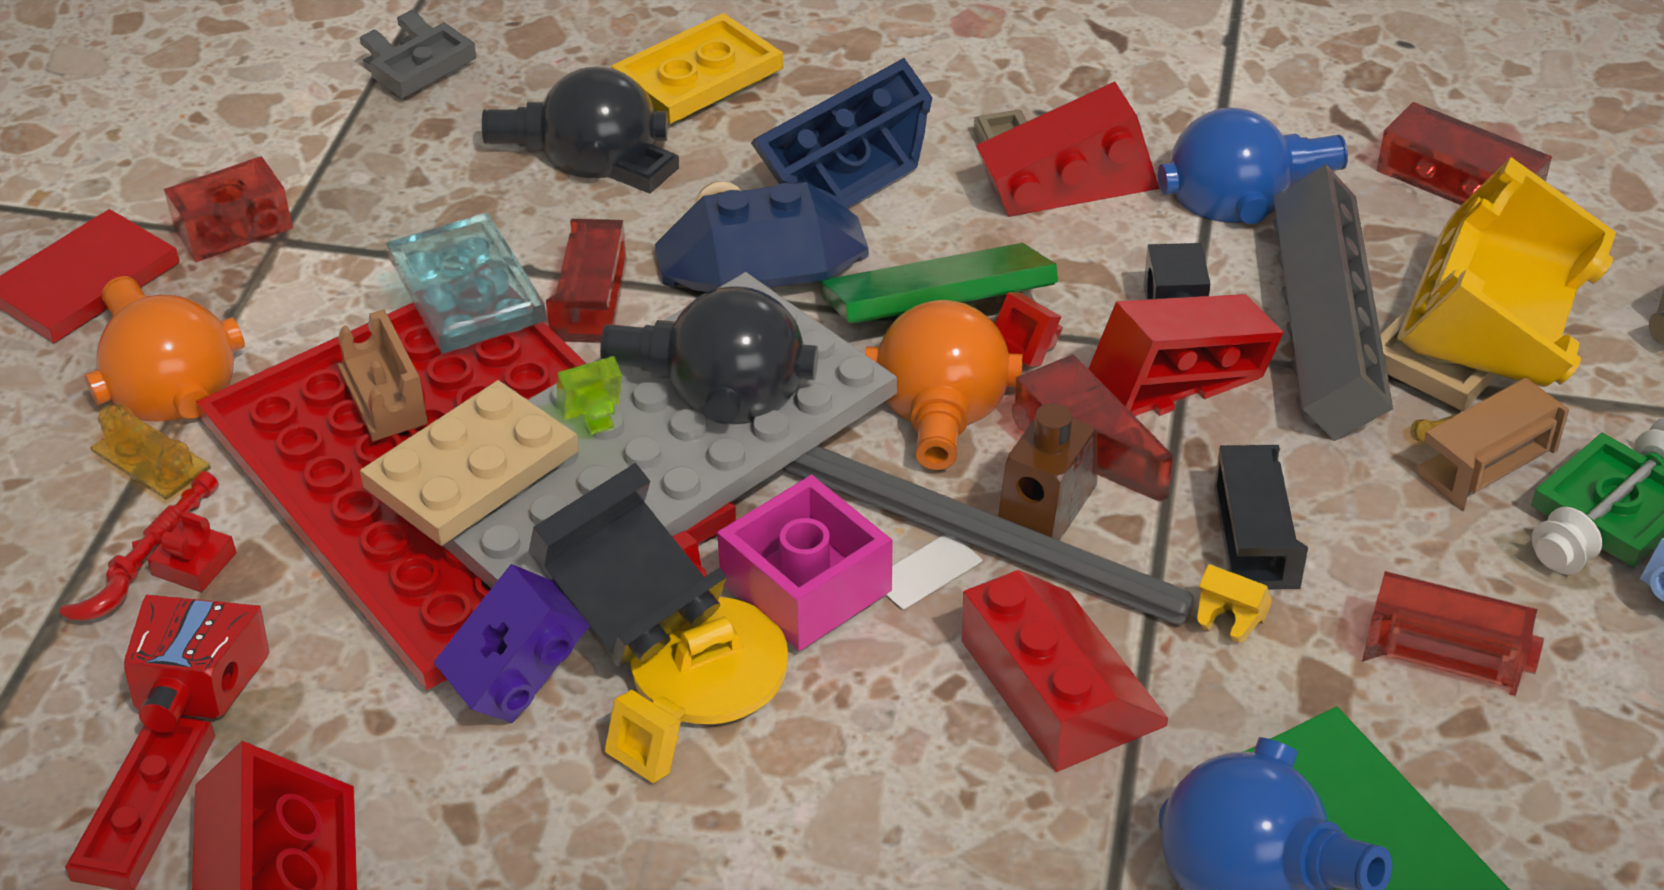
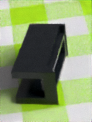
M1220 445L1214 491L1229 572L1264 584L1268 587V590L1301 589L1308 546L1296 539L1281 463L1278 461L1279 445Z

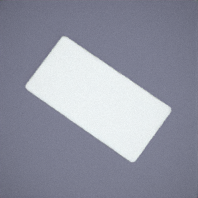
M944 534L892 566V591L886 595L901 609H906L982 563L983 559L961 540Z

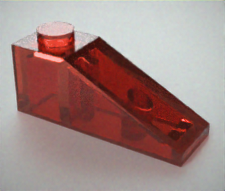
M1074 354L1016 377L1015 403L1012 405V416L1020 432L1024 434L1035 419L1036 411L1039 407L1048 403L1062 404L1071 411L1072 418L1092 424L1097 429L1098 476L1158 502L1168 498L1174 455Z

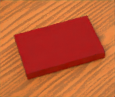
M108 209L0 275V309L47 340L55 343L108 309L102 299V291L109 281L120 276H128L133 278L141 288L180 262L177 249L113 210Z

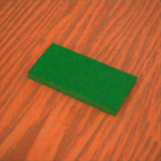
M1018 243L822 280L821 287L823 298L848 322L856 323L903 314L916 305L935 300L967 302L1004 295L1009 292L1051 286L1058 282L1056 263L1028 245Z
M1338 706L1270 738L1298 751L1293 768L1301 773L1317 791L1330 822L1337 824L1349 838L1382 846L1389 851L1392 859V874L1385 890H1510ZM1255 746L1243 752H1254ZM1335 888V889H1333V890H1344V889Z

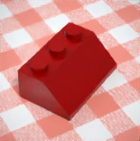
M1016 570L963 591L962 643L1055 772L1064 770L1167 726L1168 717L1068 590L1021 570Z
M241 741L195 784L192 890H357L354 786Z

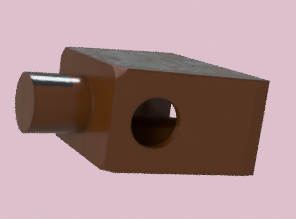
M1048 403L1039 407L1036 411L1035 419L1011 450L1006 460L998 516L1060 540L1097 486V429L1092 424L1072 418L1071 411L1062 404Z

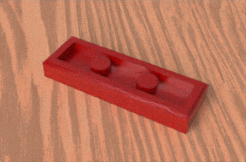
M181 717L176 727L172 731L165 733L156 732L145 725L143 726L65 866L70 881L116 890L136 889L216 737L211 722Z

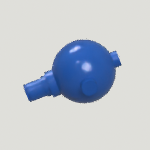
M1221 108L1201 115L1184 129L1173 147L1170 162L1160 164L1158 167V183L1164 195L1174 193L1177 200L1196 215L1219 222L1255 224L1275 211L1274 196L1290 187V185L1295 184L1325 164L1332 171L1345 169L1348 163V150L1346 142L1340 134L1312 139L1300 137L1296 133L1283 135L1275 124L1261 114L1243 108Z
M1264 737L1258 738L1254 752H1231L1210 758L1197 765L1178 783L1170 798L1163 803L1159 813V827L1161 829L1164 858L1173 879L1181 890H1328L1335 888L1344 890H1385L1392 874V859L1385 847L1349 838L1337 824L1330 822L1317 791L1301 773L1293 768L1298 751L1281 742Z

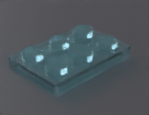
M488 212L386 242L389 260L442 354L547 321L545 303Z

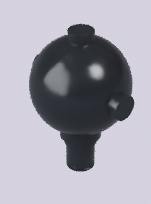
M585 67L573 71L557 81L547 93L543 102H527L526 107H518L517 109H488V111L483 109L482 138L484 144H518L519 147L527 146L528 151H544L555 167L570 175L583 178H607L611 173L612 165H615L616 162L627 161L634 164L646 156L647 148L651 144L655 145V141L668 140L667 111H655L646 91L629 75L608 67Z
M729 286L709 291L697 297L683 309L675 321L657 320L655 325H645L644 327L605 324L601 337L600 357L602 364L639 367L642 371H651V376L654 378L670 379L676 393L690 409L704 414L706 419L716 423L739 424L753 422L757 416L767 414L773 410H780L793 396L801 379L815 380L818 366V346L804 345L799 326L790 312L779 301L753 288Z

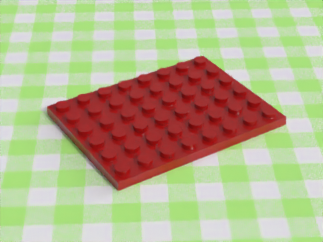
M488 268L387 314L420 377L428 421L426 425L372 441L339 372L338 363H342L343 359L338 337L196 401L201 420L426 691L447 680L434 661L491 588L443 545L440 546L363 488L360 470L497 380L529 400L588 365ZM368 323L351 330L354 343H363L371 336ZM730 502L686 532L699 544L736 521V507Z

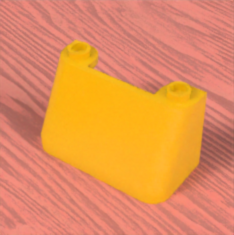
M1510 157L1455 211L1442 229L1399 331L1398 340L1418 354L1518 381L1528 378L1540 387H1547L1553 382L1559 385L1563 384L1573 375L1581 362V357L1577 355L1580 343L1569 334L1562 336L1577 289L1586 281L1592 284L1596 283L1608 271L1613 262V257L1609 255V252L1612 248L1616 232Z

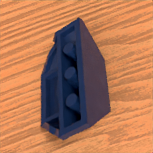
M902 58L754 138L751 145L779 184L807 182L846 209H849L915 171L918 167L925 135L927 114L930 112L933 97L906 59Z
M803 182L796 184L781 183L773 187L743 191L728 190L720 194L702 196L655 243V253L663 285L676 286L681 284L693 290L709 292L721 287L744 272H747L768 288L828 280L849 268L856 260L861 261L869 256V247L857 215L809 183Z

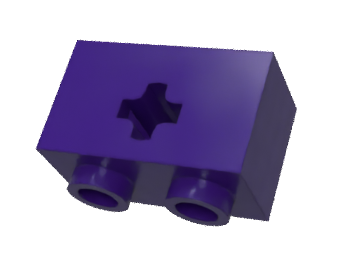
M510 564L438 655L434 663L471 710L513 723L519 714L532 703L535 694L559 664L571 654L574 645L590 627V624L550 579Z

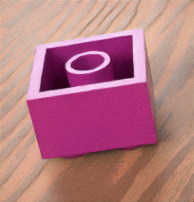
M812 474L717 532L719 567L727 576L724 586L739 600L759 608L781 628L786 641L798 651L806 648L892 591L893 540Z

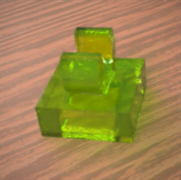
M614 356L558 372L556 402L564 421L583 415L591 435L614 428L610 415L615 414L614 406L620 402L622 374Z

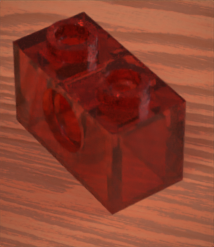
M262 156L164 189L174 230L195 263L293 229L285 189Z

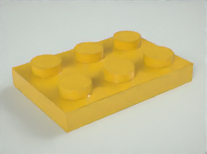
M722 13L611 65V68L629 75L638 82L650 97L655 111H667L668 123L671 124L783 69V52L725 13Z

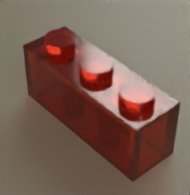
M1412 102L1384 129L1376 171L1462 205L1510 157L1546 182L1552 156Z

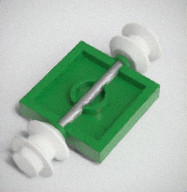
M1664 417L1655 421L1650 430L1643 432L1637 438L1635 450L1601 432L1535 489L1531 507L1548 516V520L1539 523L1534 528L1531 539L1537 557L1546 567L1561 574H1576L1584 568L1586 561L1595 558L1603 549L1635 568L1658 546L1661 539L1664 538Z

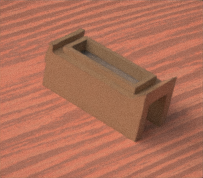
M1524 378L1426 431L1424 441L1440 452V454L1418 465L1416 474L1464 512L1469 492L1473 491L1475 493L1548 451H1551L1553 454L1557 452L1569 409L1528 378Z

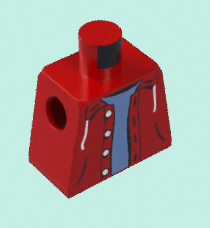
M146 594L142 601L124 658V670L133 706L139 709V718L146 727L156 732L165 733L172 731L176 727L182 715L215 719L226 713L270 653L261 606Z

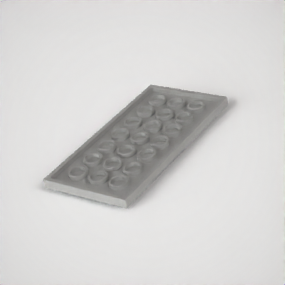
M744 272L719 288L729 286L753 288L779 301L790 312L799 326L804 345L818 346V366L815 380L801 379L793 396L778 411L773 410L767 414L757 416L753 422L720 424L706 419L704 414L690 409L676 393L670 379L654 378L651 376V371H642L639 367L602 364L600 357L528 400L577 434L579 452L443 546L490 588L495 585L510 564L549 579L529 554L533 527L635 462L651 481L645 503L671 536H674L684 530L687 531L896 395L897 376L747 272ZM683 309L666 318L665 321H675Z

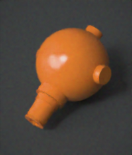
M128 276L114 278L105 285L102 291V299L113 316L106 325L98 343L96 354L97 370L84 375L95 403L101 405L111 401L126 415L145 421H171L181 418L194 419L200 417L196 401L229 386L234 370L233 352L245 347L242 332L235 319L230 317L219 321L207 308L182 296L162 294L146 296L138 283Z
M935 300L914 306L892 323L879 347L866 346L865 348L866 356L897 376V394L886 400V403L895 413L911 422L912 427L918 434L917 460L921 465L929 469L942 470L952 466L957 458L958 436L966 429L967 425L985 418L994 411L1002 400L1007 387L1021 388L1022 354H1009L1006 342L992 320L978 309L958 301Z

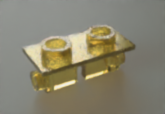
M123 404L107 405L100 411L98 421L101 424L104 438L91 446V451L163 499L168 500L189 485L201 471L207 472L211 469L210 464L190 452L185 443L179 440L173 441L136 416L134 417L131 409Z

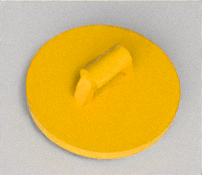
M719 597L718 601L721 604L719 609L705 622L694 628H690L686 622L669 634L671 639L661 651L644 662H640L637 657H634L630 660L631 673L639 694L651 702L659 697L668 698L685 709L684 716L679 718V720L693 724L730 722L743 718L762 708L776 695L785 680L788 669V648L781 628L759 608L737 599Z

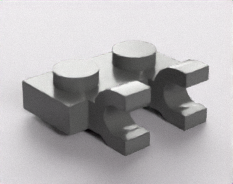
M413 10L397 17L398 25L408 33L407 37L400 40V46L398 47L390 44L375 29L360 36V44L371 53V56L363 59V67L371 72L375 80L401 98L416 92L476 59L475 43L445 22L434 28L431 27Z

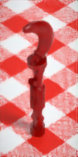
M201 471L191 481L192 488L183 491L181 494L182 498L175 505L167 506L143 531L144 537L142 539L132 542L133 550L125 557L116 555L108 562L109 569L106 573L108 585L85 601L61 606L59 609L60 615L70 620H93L112 612L118 607L128 594L130 583L138 576L137 569L142 566V561L146 559L155 547L162 543V535L166 531L171 533L182 521L181 514L184 511L189 512L197 508L202 497L208 498L219 486L217 479L211 473Z

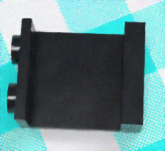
M636 462L535 525L532 530L529 554L546 576L590 624L588 630L618 668L634 657H637L640 662H644L656 655L670 641L669 634L686 622L690 628H694L710 618L721 605L718 600L727 576L720 567L704 577L647 506L645 499L651 481Z

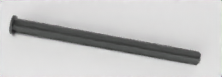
M820 446L814 447L782 468L804 478L812 474L831 489L1173 625H1183L1191 612L1194 596L1186 589Z

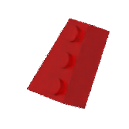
M1116 81L976 145L988 180L1008 217L1160 189L1138 116Z
M1246 294L1116 301L1079 394L1110 430L1116 433L1129 428V418L1154 410L1159 416L1174 411V402L1196 393H1199L1203 399H1207L1263 378L1284 332Z

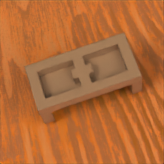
M385 309L369 313L368 327L371 331V336L367 341L354 343V337L348 326H343L338 336L343 359L342 363H338L339 372L372 441L428 424L420 377Z

